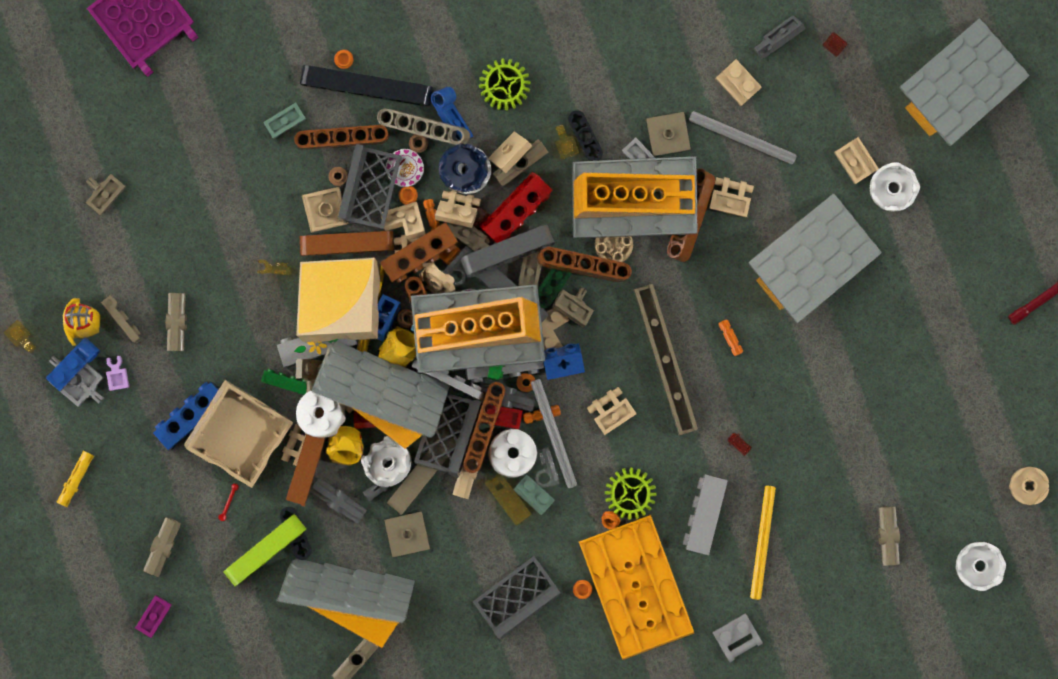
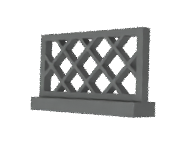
M356 144L338 215L339 221L384 230L401 162V155L374 150ZM367 153L376 155L378 161L369 166L366 162ZM388 158L396 159L395 166L387 170L383 161ZM381 163L386 172L376 177L371 169ZM369 170L374 179L364 184L361 176ZM388 174L391 184L383 188L378 180ZM377 182L381 190L371 195L367 187ZM365 189L369 198L359 202L356 197L357 193ZM384 193L387 198L386 203L378 206L374 198ZM372 200L376 209L367 214L362 205ZM359 207L365 214L360 219L351 218L353 211ZM379 211L382 216L381 224L373 223L369 216Z
M447 393L446 398L450 400L451 405L442 409L441 414L445 423L437 426L435 431L439 441L429 445L427 436L423 435L414 463L459 478L482 408V402L478 400L472 401ZM461 403L468 404L467 412L460 415L456 406ZM454 408L458 416L447 421L443 412ZM460 419L462 428L454 433L450 424ZM448 426L452 434L441 439L437 430ZM454 437L456 446L447 450L444 441ZM441 443L446 452L435 457L431 448ZM430 450L433 459L427 462L420 460L421 454ZM448 455L450 459L449 467L440 466L437 460Z
M533 556L475 599L473 603L498 639H502L562 593L536 557ZM533 562L538 567L537 576L526 574L527 565L529 566ZM515 575L523 576L522 586H511L512 577ZM526 577L536 578L535 589L524 588ZM539 579L547 580L551 587L545 591L537 590ZM507 587L506 599L495 597L496 589ZM510 588L521 590L519 601L509 599ZM524 590L534 592L532 601H522ZM484 598L492 599L491 610L483 609L479 602ZM495 600L505 601L504 612L493 611ZM508 602L519 603L516 613H507ZM493 613L503 614V621L497 627L492 622Z

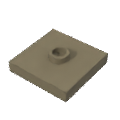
M684 112L646 118L653 156L691 150Z
M422 511L384 520L392 557L430 549Z

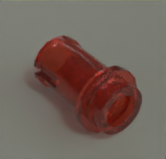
M733 432L727 439L729 445L734 446L743 456L752 448L751 445L740 437L739 433Z

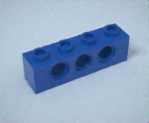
M205 382L198 388L200 392L197 395H190L184 401L185 405L181 409L177 407L169 414L171 417L166 422L162 420L155 426L156 431L153 434L167 450L174 448L193 431L219 390L213 382L209 384ZM203 396L207 397L209 401L208 405L204 408L199 404V400ZM188 409L194 412L192 420H188L185 417V412ZM173 422H177L180 426L177 433L171 431L170 427Z

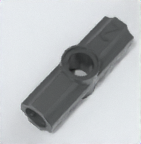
M480 382L481 392L486 394L490 384ZM496 385L493 386L491 389L492 395L500 396L502 388ZM504 386L505 395L502 406L533 411L536 400L534 394L520 392L517 389Z
M321 478L317 480L310 491L325 501L326 505L340 514H344L357 524L367 511V509L353 501L348 494H344L342 490L334 488Z

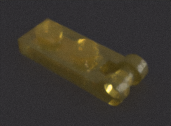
M496 473L493 479H488L484 483L517 526L529 517L531 513L505 477ZM501 482L504 487L497 491L495 486Z

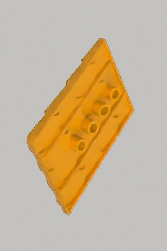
M651 515L579 541L622 660L694 634Z

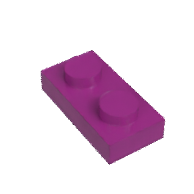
M155 595L135 629L152 638L172 604Z

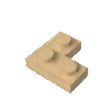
M417 202L388 210L384 227L385 231L403 226L407 240L424 236L426 233Z
M552 308L547 311L549 316L541 323L544 350L551 347H563L553 330L570 321L568 317Z

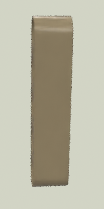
M381 109L377 114V120L381 125L457 145L466 144L470 139L469 131L460 126L395 109ZM388 112L391 114L389 122L386 121V114ZM405 117L409 120V124L406 127L403 124ZM422 122L426 123V130L424 132L421 130ZM441 126L444 128V134L442 136H440L438 133V130ZM458 131L462 133V138L460 141L456 139V134Z
M445 430L440 437L443 439L451 434ZM454 437L444 441L447 450L456 446ZM441 443L431 448L435 457L446 452ZM430 450L421 460L427 462L433 459ZM448 455L437 460L440 466L448 458ZM417 464L387 504L402 515L437 470Z

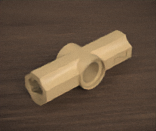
M475 441L473 444L474 450L482 451L484 443ZM469 459L467 467L475 470L478 467V462L475 459ZM463 464L460 476L455 483L453 495L469 499L478 471L476 473H469L464 469Z

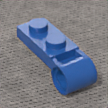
M445 87L434 92L431 95V102L442 122L466 128L470 133L471 139L473 134L453 104L456 100L454 89ZM458 131L456 134V139L460 141L462 138V133Z
M84 338L56 366L46 379L61 392L100 353V350L89 339Z

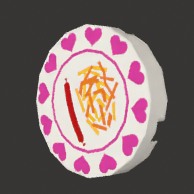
M410 149L395 151L393 154L402 156L395 185L400 187L415 185L421 180L424 173V164L421 157ZM388 158L386 163L387 170L395 166L396 159Z

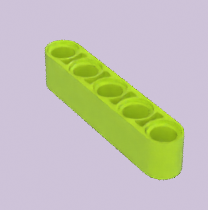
M295 514L292 515L230 565L223 573L234 587L238 586L306 531V527Z

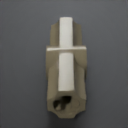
M539 139L531 144L532 147L521 157L526 161V165L523 168L514 165L507 173L500 169L493 173L502 187L549 153Z
M168 293V313L166 314L165 321L167 351H184L185 331L187 329V325H185V321H187L185 293Z
M878 507L880 524L878 534H880L879 544L881 545L882 565H899L898 544H900L899 527H897L896 507Z
M165 517L159 534L156 535L151 545V553L143 571L157 577L160 576L165 561L171 554L170 550L174 547V540L181 525L180 522Z
M364 638L332 674L334 679H351L379 646ZM354 654L361 655L363 660L360 664L353 662L352 656Z

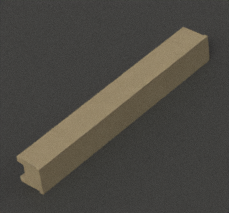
M650 284L633 289L678 435L696 431L698 427L654 286Z

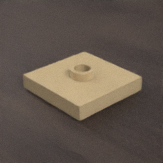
M514 131L488 159L504 173H507L532 145Z
M340 187L302 195L311 233L349 224V222H341L338 219L342 203Z

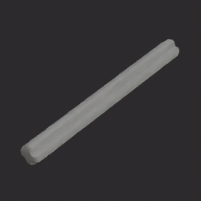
M695 111L690 115L689 121L787 163L793 164L796 160V154Z
M540 379L533 380L531 385L568 488H573L577 486V482Z

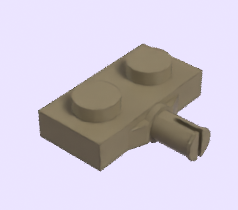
M112 174L100 184L90 177L86 183L94 191L86 203L102 216L126 186Z
M579 288L576 296L561 290L552 305L553 308L582 328L587 325L594 312L582 300L587 293V290H584V288Z
M296 359V379L307 381L306 393L312 391L323 361Z

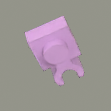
M117 356L118 362L116 364H112L111 358H107V365L111 367V371L106 372L109 391L129 388L126 368H120L122 365L121 356Z

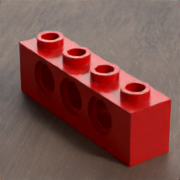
M532 172L479 227L495 243L509 239L511 237L510 234L514 230H518L524 224V220L536 212L537 206L541 202L548 200L553 190L537 174ZM534 192L533 199L527 200L528 194ZM521 206L520 212L514 214L515 207ZM507 219V225L504 228H501V222Z

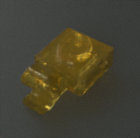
M563 124L557 126L556 131L560 140L556 141L555 144L561 160L579 154L573 135L567 137Z
M258 260V263L265 264L264 270H257L259 274L270 273L291 276L292 268L287 267V263L276 262V266L269 265L266 260Z
M16 320L3 332L16 347L22 344L25 350L30 353L37 348L28 339L31 333L19 320Z

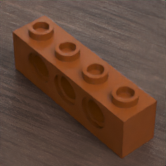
M445 222L381 261L380 264L391 282L397 281V283H400L408 278L406 274L411 271L415 274L422 270L424 263L428 261L433 263L440 258L439 254L446 251V253H449L456 249V244L459 242ZM434 239L442 241L440 249L435 250L432 248L431 244ZM418 249H424L426 252L425 257L421 260L415 256V252ZM401 259L409 261V267L405 270L399 267Z

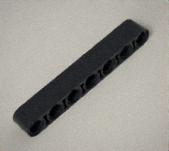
M303 65L300 85L303 86L310 85V87L320 89L329 88V90L344 93L348 91L350 94L361 96L366 94L367 97L379 99L384 97L386 98L385 100L397 102L402 100L404 103L423 104V106H430L433 87L423 84Z

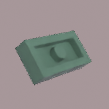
M295 102L263 123L272 138L275 139L305 121L306 118Z
M527 474L513 489L540 515L555 501Z

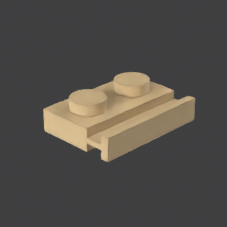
M737 59L715 78L740 106L762 88Z
M859 137L834 152L854 184L879 169Z

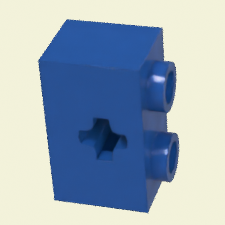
M383 294L377 306L379 311L378 340L384 342L387 338V333L390 332L398 313L401 311V304L399 301Z
M567 344L564 347H551L544 350V367L547 380L585 372L579 344Z

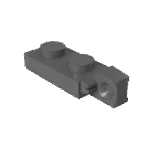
M791 16L763 36L764 40L754 49L757 55L763 59L806 28L795 16Z

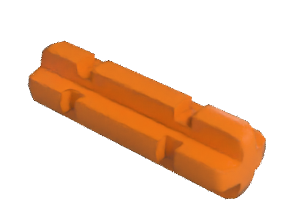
M428 199L423 201V204L427 210L426 215L432 231L439 227L440 222L435 220L436 209H434V201Z
M727 319L719 323L721 331L723 330V335L729 347L731 346L733 355L737 356L743 353L741 345H738L739 341L733 329L730 328L729 321Z
M559 405L551 406L553 417L561 415ZM540 409L533 411L534 413H524L525 423H532L534 420H544Z

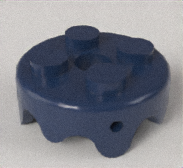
M470 144L452 146L441 156L439 162L440 178L445 186L455 192L464 193L477 190L481 187L488 174L485 166L487 157L482 151H479ZM460 163H463L466 167L464 174L458 171Z

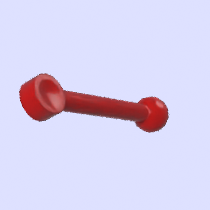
M236 483L231 485V493L223 513L219 515L220 521H225L227 518V510L235 491L239 488Z

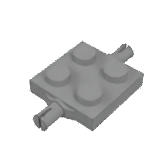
M55 356L49 360V363L55 367L61 362ZM87 364L67 384L61 393L78 407L89 397L99 404L104 397L95 390L104 377Z

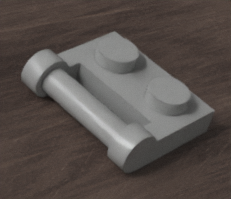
M746 613L712 632L729 662L734 661L735 657L752 647L763 644ZM748 634L752 635L753 638L729 651L727 646Z

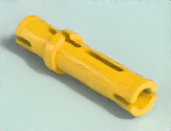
M83 450L70 478L63 485L64 488L56 501L57 503L68 507L73 495L79 490V483L94 455Z

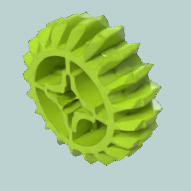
M501 59L502 65H498L497 60H495L494 68L488 64L487 67L490 71H482L486 78L480 77L479 79L481 82H485V84L479 85L480 89H485L481 92V96L488 95L484 101L487 103L492 100L491 107H494L497 103V110H501V105H505V111H508L509 104L515 109L514 102L522 105V101L519 98L521 97L526 100L527 96L523 92H530V89L525 87L531 84L530 81H524V79L529 77V74H521L525 71V68L521 67L518 70V62L511 66L512 59H509L508 65L505 64L504 59ZM502 70H510L517 75V77L508 78L504 75ZM497 72L499 81L489 88L490 78ZM502 78L506 83H510L508 85L509 93H507L504 87H499V84H502ZM521 82L519 92L513 97L511 87ZM503 92L507 100L498 99L492 93Z
M630 467L627 474L626 469L623 468V475L620 476L619 472L616 471L615 475L618 478L616 480L613 477L609 478L613 482L612 485L606 483V486L611 488V490L604 491L606 495L610 494L611 497L606 498L605 501H612V504L608 506L609 509L615 506L614 513L617 514L620 510L621 518H624L625 513H628L627 517L631 520V514L634 513L635 518L638 519V512L641 511L642 515L645 516L646 513L643 509L645 507L649 511L652 509L647 505L649 502L655 504V501L650 499V496H656L657 494L650 490L655 489L656 486L648 485L653 480L652 478L645 480L647 477L646 472L639 476L641 470L637 469L636 474H633V468ZM625 478H637L642 483L631 487L627 484ZM620 482L624 492L615 500V488ZM625 485L628 489L631 488V490H636V492L634 493V498L636 502L633 500V498L630 499V497H625V495L627 494V489L625 488ZM643 488H646V498L641 505L637 495ZM630 500L634 503L636 509H625L619 506V504Z

